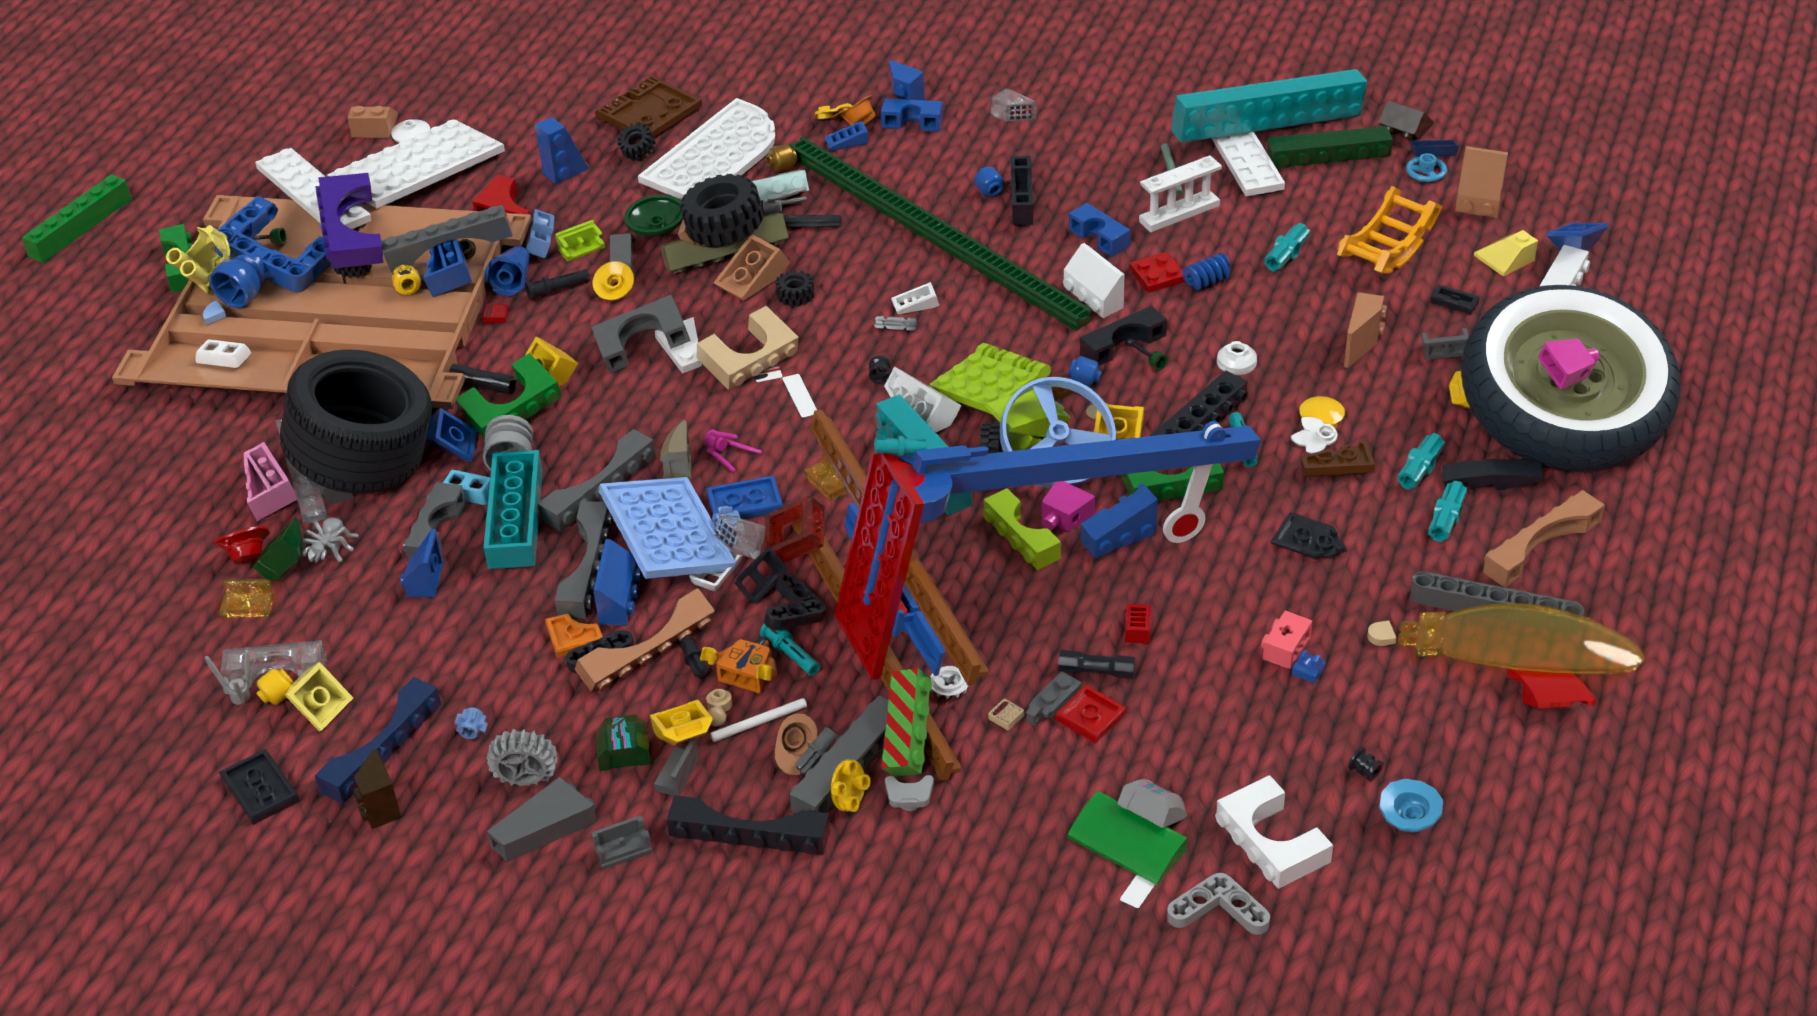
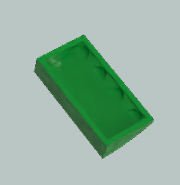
M1097 791L1077 817L1068 833V838L1158 886L1185 854L1187 837L1168 827L1161 828L1153 822L1117 805L1118 801Z

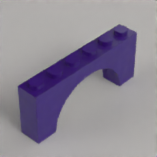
M369 173L318 177L319 186H315L326 260H331L332 268L384 263L380 234H368L352 230L340 220L343 214L350 208L372 201Z

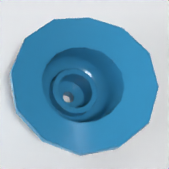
M1402 779L1390 782L1381 792L1379 809L1388 823L1401 831L1413 833L1432 827L1442 817L1443 799L1435 788L1422 781Z

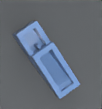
M537 209L534 210L526 243L528 253L546 258L554 229V215Z

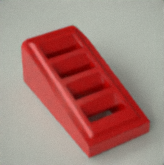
M1126 604L1125 642L1150 643L1151 605Z

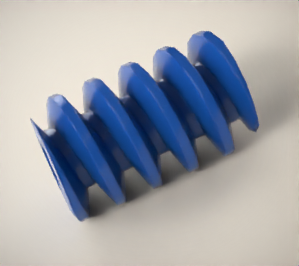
M1221 252L1218 255L1211 256V258L1204 259V261L1201 260L1184 267L1182 275L1185 282L1198 291L1201 290V287H1208V284L1213 285L1215 282L1222 281V279H1228L1230 276V263L1225 253Z

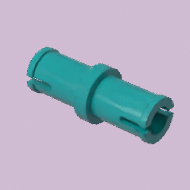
M898 436L897 439L875 437L874 454H897V457H903L904 454L915 455L916 450L927 449V439H904V436Z

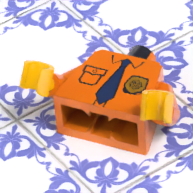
M759 636L754 642L740 639L733 646L720 652L711 647L702 648L700 660H706L710 665L716 664L718 681L761 694L766 680L771 681L777 677L776 661L771 657V649L768 647L769 642L764 637Z

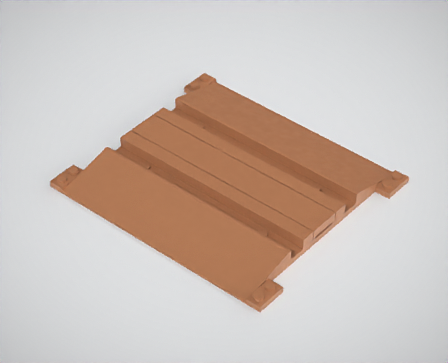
M217 195L203 218L204 225L220 228L255 197ZM264 198L275 203L276 207H278V212L275 218L257 235H269L270 231L274 228H284L287 240L285 244H274L270 239L256 240L260 242V245L272 251L276 250L292 259H297L305 252V248L319 236H323L319 222L294 200ZM359 204L370 213L371 221L352 230L368 234H380L381 241L389 237H396L412 230H420L432 224H440L452 218H460L472 212L480 211L381 206L376 209L368 204ZM506 213L511 224L512 237L495 242L483 239L462 238L469 239L476 245L475 255L466 259L472 282L432 297L423 279L424 274L428 270L426 264L431 257L430 249L423 253L412 265L417 270L421 279L419 290L412 295H402L395 290L392 283L393 272L390 271L384 255V263L372 264L370 272H366L365 276L360 274L359 278H356V276L348 278V275L344 278L341 274L338 275L334 268H332V265H330L305 290L300 292L290 291L264 279V283L260 285L257 297L242 308H233L226 305L215 294L208 295L197 284L189 280L150 350H128L112 377L113 382L117 385L135 386L137 382L286 393L292 374L305 361L319 354L335 350H363L392 358L414 372L426 386L431 397L432 408L453 409L456 402L455 398L458 397L465 379L463 373H449L452 364H457L456 348L465 347L486 298L484 285L486 281L484 273L486 266L492 259L501 254L503 245L522 246L532 222L531 215ZM217 300L225 311L226 317L206 325L203 312L210 303ZM208 339L242 343L251 351L248 358L237 368L196 363L195 360L197 350Z

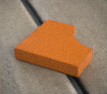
M569 613L545 619L557 658L566 656L572 649L603 637L598 623H579L572 619Z

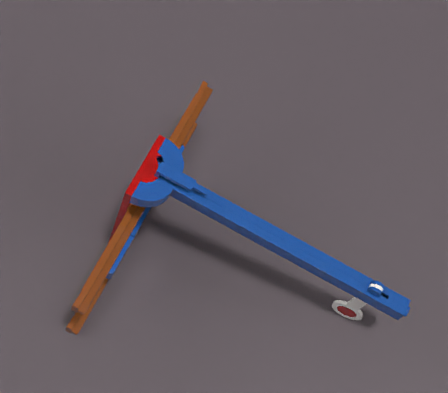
M815 410L810 431L819 442L820 447L855 504L849 503L844 522L846 532L851 539L845 569L841 562H839L832 547H830L823 532H821L822 530H820L821 528H819L812 513L809 510L806 511L802 504L794 505L790 523L837 602L834 615L872 680L881 678L888 692H890L892 671L904 670L898 658H896L897 656L891 650V646H889L891 635L894 637L900 636L902 632L906 631L934 676H938L946 650L956 668L959 669L967 686L976 685L979 676L988 675V668L913 551L919 524L930 522L940 517L946 511L950 494L1194 466L1182 506L1168 516L1163 526V533L1170 542L1181 543L1193 538L1204 526L1205 513L1199 507L1212 465L1255 459L1261 439L1250 426L1222 428L1218 422L1211 421L1204 426L1203 431L988 454V447L967 448L963 445L916 450L915 455L904 454L903 457H897V454H874L873 445L867 475H865V471L857 462L858 460H856L851 449H849L844 438H842L843 436H841L832 419L827 417L822 410ZM929 713L926 723L927 737L924 743V754L930 764L933 765L940 781H948L951 773L961 771V765Z

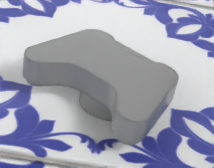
M927 775L917 783H900L893 776L886 777L885 786L890 805L895 808H902L905 811H914L918 807L927 806L930 802L934 786L933 777Z

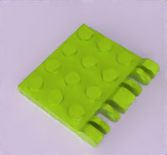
M982 343L977 347L974 354L969 355L961 363L939 376L929 386L954 401L991 414L985 408L988 402L1013 395L1024 385L1034 380L1048 377L1051 367L1035 360L1031 363V359L1008 352L1007 350H999L998 347Z

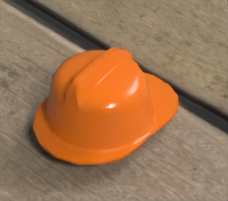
M872 95L862 99L854 106L833 115L831 119L842 116L850 125L863 121L864 125L875 117V112L869 101Z

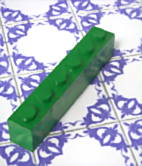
M112 174L107 176L103 181L90 188L80 197H77L73 202L60 209V211L46 219L39 226L30 230L29 233L22 237L28 257L44 263L131 201L126 180Z

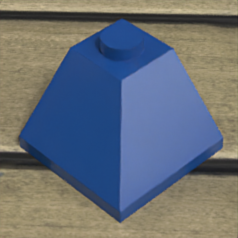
M891 60L889 65L892 94L909 100H925L923 72Z
M1570 223L1546 233L1547 237L1560 251L1563 245L1588 250L1593 248L1608 228V223Z
M439 408L431 416L426 441L454 456L471 462L473 460L477 430L442 408Z
M436 529L430 530L408 561L405 573L401 574V586L405 587L407 597L436 596L444 564Z

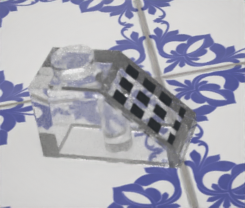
M1005 88L991 98V115L1006 122L1036 119V101Z
M720 513L713 535L733 553L756 559L759 556L764 541L765 526Z

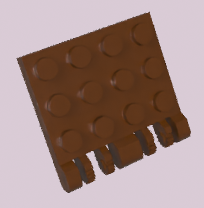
M650 76L645 81H642L639 87L635 86L618 96V99L612 100V105L606 104L604 107L596 110L595 116L599 121L603 123L607 121L625 130L624 127L626 126L629 128L631 123L634 126L636 122L644 123L655 137L700 108L702 101L654 76Z

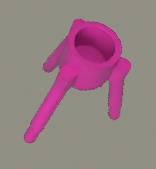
M712 429L704 437L703 443L708 448L707 453L713 455L732 472H735L736 469L717 451H723L727 445L749 452L762 454V451L726 439H737L738 436L735 434L718 432Z

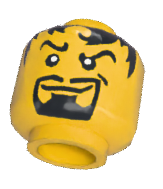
M401 265L392 273V283L399 294L412 295L419 290L421 279L413 266Z

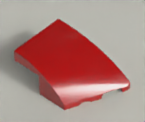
M1545 660L1507 668V678L1522 683L1523 703L1536 708L1570 707L1571 703L1578 701L1588 706L1596 705L1595 697L1584 683L1568 669L1554 661Z

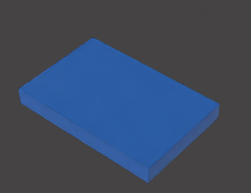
M774 475L706 488L712 515L718 513V507L732 506V510L739 512L741 520L784 512Z

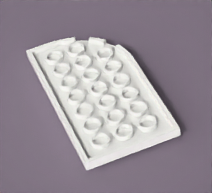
M736 98L638 175V181L641 184L682 200L687 190L693 188L696 183L705 181L706 178H713L720 174L722 176L726 174H733L734 176L737 174L743 175L767 155L769 149L773 147L775 142L774 123L768 118V114L763 109Z

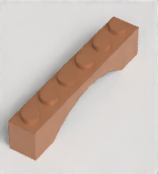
M1584 490L1575 496H1570L1566 502L1554 507L1545 516L1539 517L1532 525L1521 529L1517 535L1511 539H1506L1496 549L1490 550L1484 558L1483 573L1504 588L1508 587L1522 577L1525 559L1539 544L1560 535L1588 532L1602 522L1605 504Z
M697 588L678 600L670 621L651 639L626 648L608 649L598 647L578 659L575 671L591 693L598 688L603 690L616 677L623 678L636 665L640 664V666L648 663L654 654L658 652L662 654L668 651L677 640L681 642L682 639L690 637L692 631L697 628L700 630L706 628L711 624V618L715 610Z

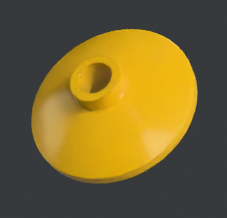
M617 261L604 264L596 271L593 277L594 291L600 298L608 301L623 298L631 291L634 284V274L630 267L625 263Z

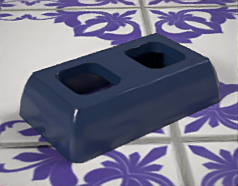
M1456 140L1409 141L1410 148L1416 157L1426 153L1434 156H1455L1459 149V144Z

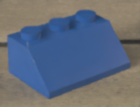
M610 539L605 540L593 590L599 625L628 626L630 616L634 615V599L638 598L637 583L642 580V572L633 555Z

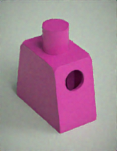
M1579 339L1545 342L1538 356V359L1560 390L1586 379L1590 375L1595 362L1599 361L1600 358L1596 348L1587 350Z
M1064 481L1055 482L1042 501V526L1050 531L1056 526L1065 531H1071L1095 514V496Z

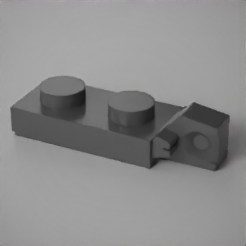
M1061 671L1031 701L1029 709L1026 711V722L1035 726L1044 717L1052 719L1082 689V682Z

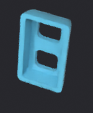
M457 470L450 471L443 483L452 484L451 481L454 478L460 479L462 482L458 485L463 487L465 501L481 505L488 503L490 477ZM473 482L484 484L480 489L470 487Z

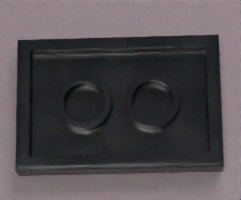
M266 749L219 772L221 779L253 825L300 802L299 795Z

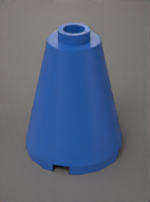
M515 246L488 263L484 272L487 284L489 283L493 287L492 290L503 296H513L524 288L530 258L528 251L521 246Z

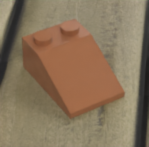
M1466 146L1457 194L1456 212L1497 218L1501 204L1508 152Z
M752 234L717 277L714 284L744 301L774 282L777 277H780V274L784 272L790 261L779 248Z
M1357 293L1347 333L1344 368H1349L1377 344L1379 335L1383 336L1385 323L1381 322V319H1385L1387 305H1383L1384 296Z

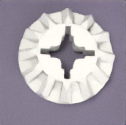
M955 666L941 667L938 676H934L933 673L930 676L932 683L931 691L936 692L938 697L945 695L947 699L950 696L958 698L960 693H966L968 686L959 669ZM954 681V685L949 684L948 686H945V682L951 683Z

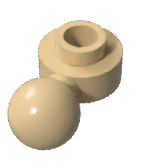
M715 689L707 695L706 701L708 713L713 719L711 726L719 727L726 721L725 712L732 707V697L726 690Z

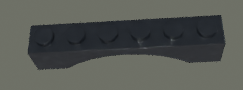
M676 795L673 797L666 819L670 837L753 846L756 848L779 849L781 851L804 852L807 854L824 855L830 832L828 813L802 810L779 819L749 821L721 814L706 805L700 798Z

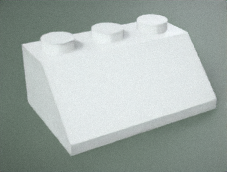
M1085 243L1081 244L1064 269L1063 284L1080 301H1083L1094 312L1105 318L1124 308V274Z

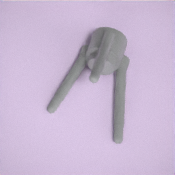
M802 187L774 197H767V199L763 200L765 215L782 212V205L807 200V197L780 200L806 191L807 188Z
M245 650L244 680L236 678L230 681L229 684L226 683L209 656H205V661L222 685L224 693L229 694L231 702L237 705L246 703L250 699L249 688L252 686L250 680V651Z

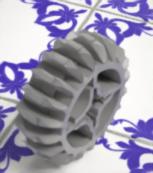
M513 729L511 733L504 731L502 736L496 735L495 740L491 741L487 753V764L489 771L493 772V777L500 778L501 783L507 781L511 786L513 784L530 786L531 784L539 785L541 781L548 782L549 777L553 776L558 757L556 746L551 744V740L545 739L544 734L536 735L535 730L529 733L525 729L522 732Z

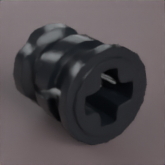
M1361 747L1350 759L1348 768L1350 770L1356 768L1358 774L1366 775V779L1371 782L1379 775L1384 763L1380 760L1376 761L1372 754H1366V749Z

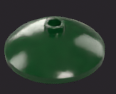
M651 195L641 198L631 204L624 215L626 226L632 232L642 236L667 234L675 230L683 221L680 210L681 200L670 195Z

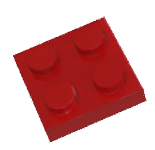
M1168 252L1129 263V270L1148 293L1185 282L1182 275L1183 270Z

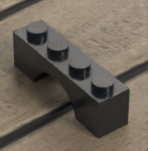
M1011 156L1013 225H1033L1031 156Z
M1149 306L1081 336L1080 355L1097 361L1099 366L1113 360V348L1128 338L1150 344L1165 337L1167 319L1153 306Z

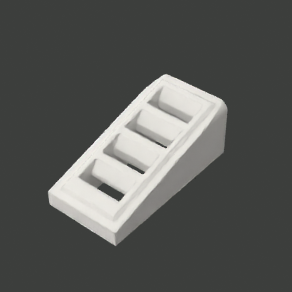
M931 282L891 298L897 314L940 306Z

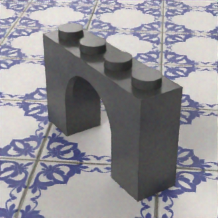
M672 294L591 327L609 373L630 366L624 347L627 340L639 331L646 329L660 330L666 336L670 349L691 341Z

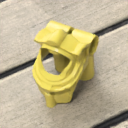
M209 225L206 228L197 227L199 236L186 253L178 248H172L168 251L166 259L170 264L179 269L182 275L197 284L208 295H213L215 293L210 286V275L214 268L222 261L230 259V248L227 241L228 237ZM215 245L222 252L223 257L219 256L211 248Z

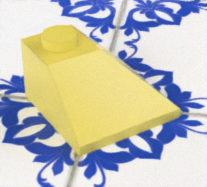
M1522 230L1474 252V256L1504 277L1535 261L1538 240Z
M320 662L308 668L290 686L285 694L319 732L353 699Z

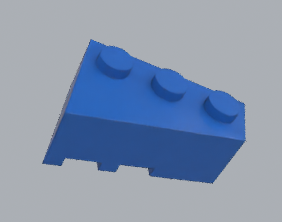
M553 117L535 124L543 175L553 183L558 184L589 169L568 131Z
M459 239L443 242L430 249L431 257L426 264L428 270L424 274L423 279L432 297L458 287H463L472 282Z
M1144 483L1138 485V490L1127 498L1125 495L1118 499L1119 503L1109 510L1105 507L1081 523L1080 541L1094 558L1156 534L1158 499Z

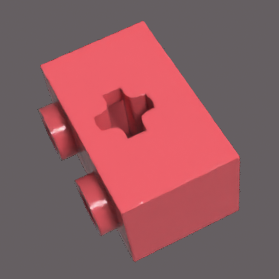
M1284 611L1280 619H1275L1270 634H1266L1262 640L1261 648L1264 649L1263 659L1291 669L1311 638L1312 620Z

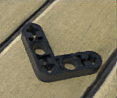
M781 573L778 575L775 588L790 604L768 608L764 617V624L768 628L782 630L822 621L827 609L826 605L795 575L791 573Z

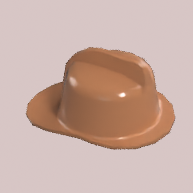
M796 713L790 715L782 722L777 732L775 760L778 767L789 775L802 774L794 767L795 763L808 749L807 745L809 743L812 744L817 738L816 724L809 716Z

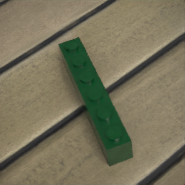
M1387 126L1268 138L1267 154L1276 168L1389 157L1392 153L1393 139Z

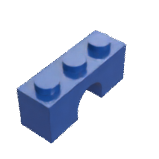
M884 98L881 109L882 128L901 129L903 123L917 121L920 123V130L940 131L943 121V101Z
M1085 203L1069 213V230L1081 238L1097 234L1098 249L1113 257L1130 247L1131 230L1092 205Z

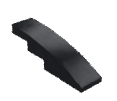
M1520 459L1465 461L1443 465V483L1445 488L1447 483H1452L1453 481H1459L1462 484L1469 483L1471 489L1494 484L1498 491L1543 481V468L1541 461Z

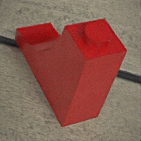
M497 175L472 201L474 211H483L492 206L503 205L506 213L530 215L529 210L521 208L514 203L515 198L518 196L515 179L502 175Z

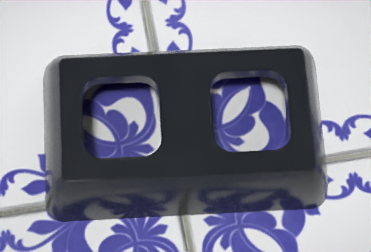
M767 547L735 578L734 584L749 602L757 603L776 584L778 575L787 573L788 568L773 549ZM762 561H765L772 570L767 578H764L757 569V566ZM747 576H750L757 585L752 593H749L742 584V581Z

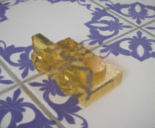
M822 451L823 460L804 469V477L832 501L848 491Z
M223 580L222 586L225 594L219 609L221 617H269L275 598L270 580Z

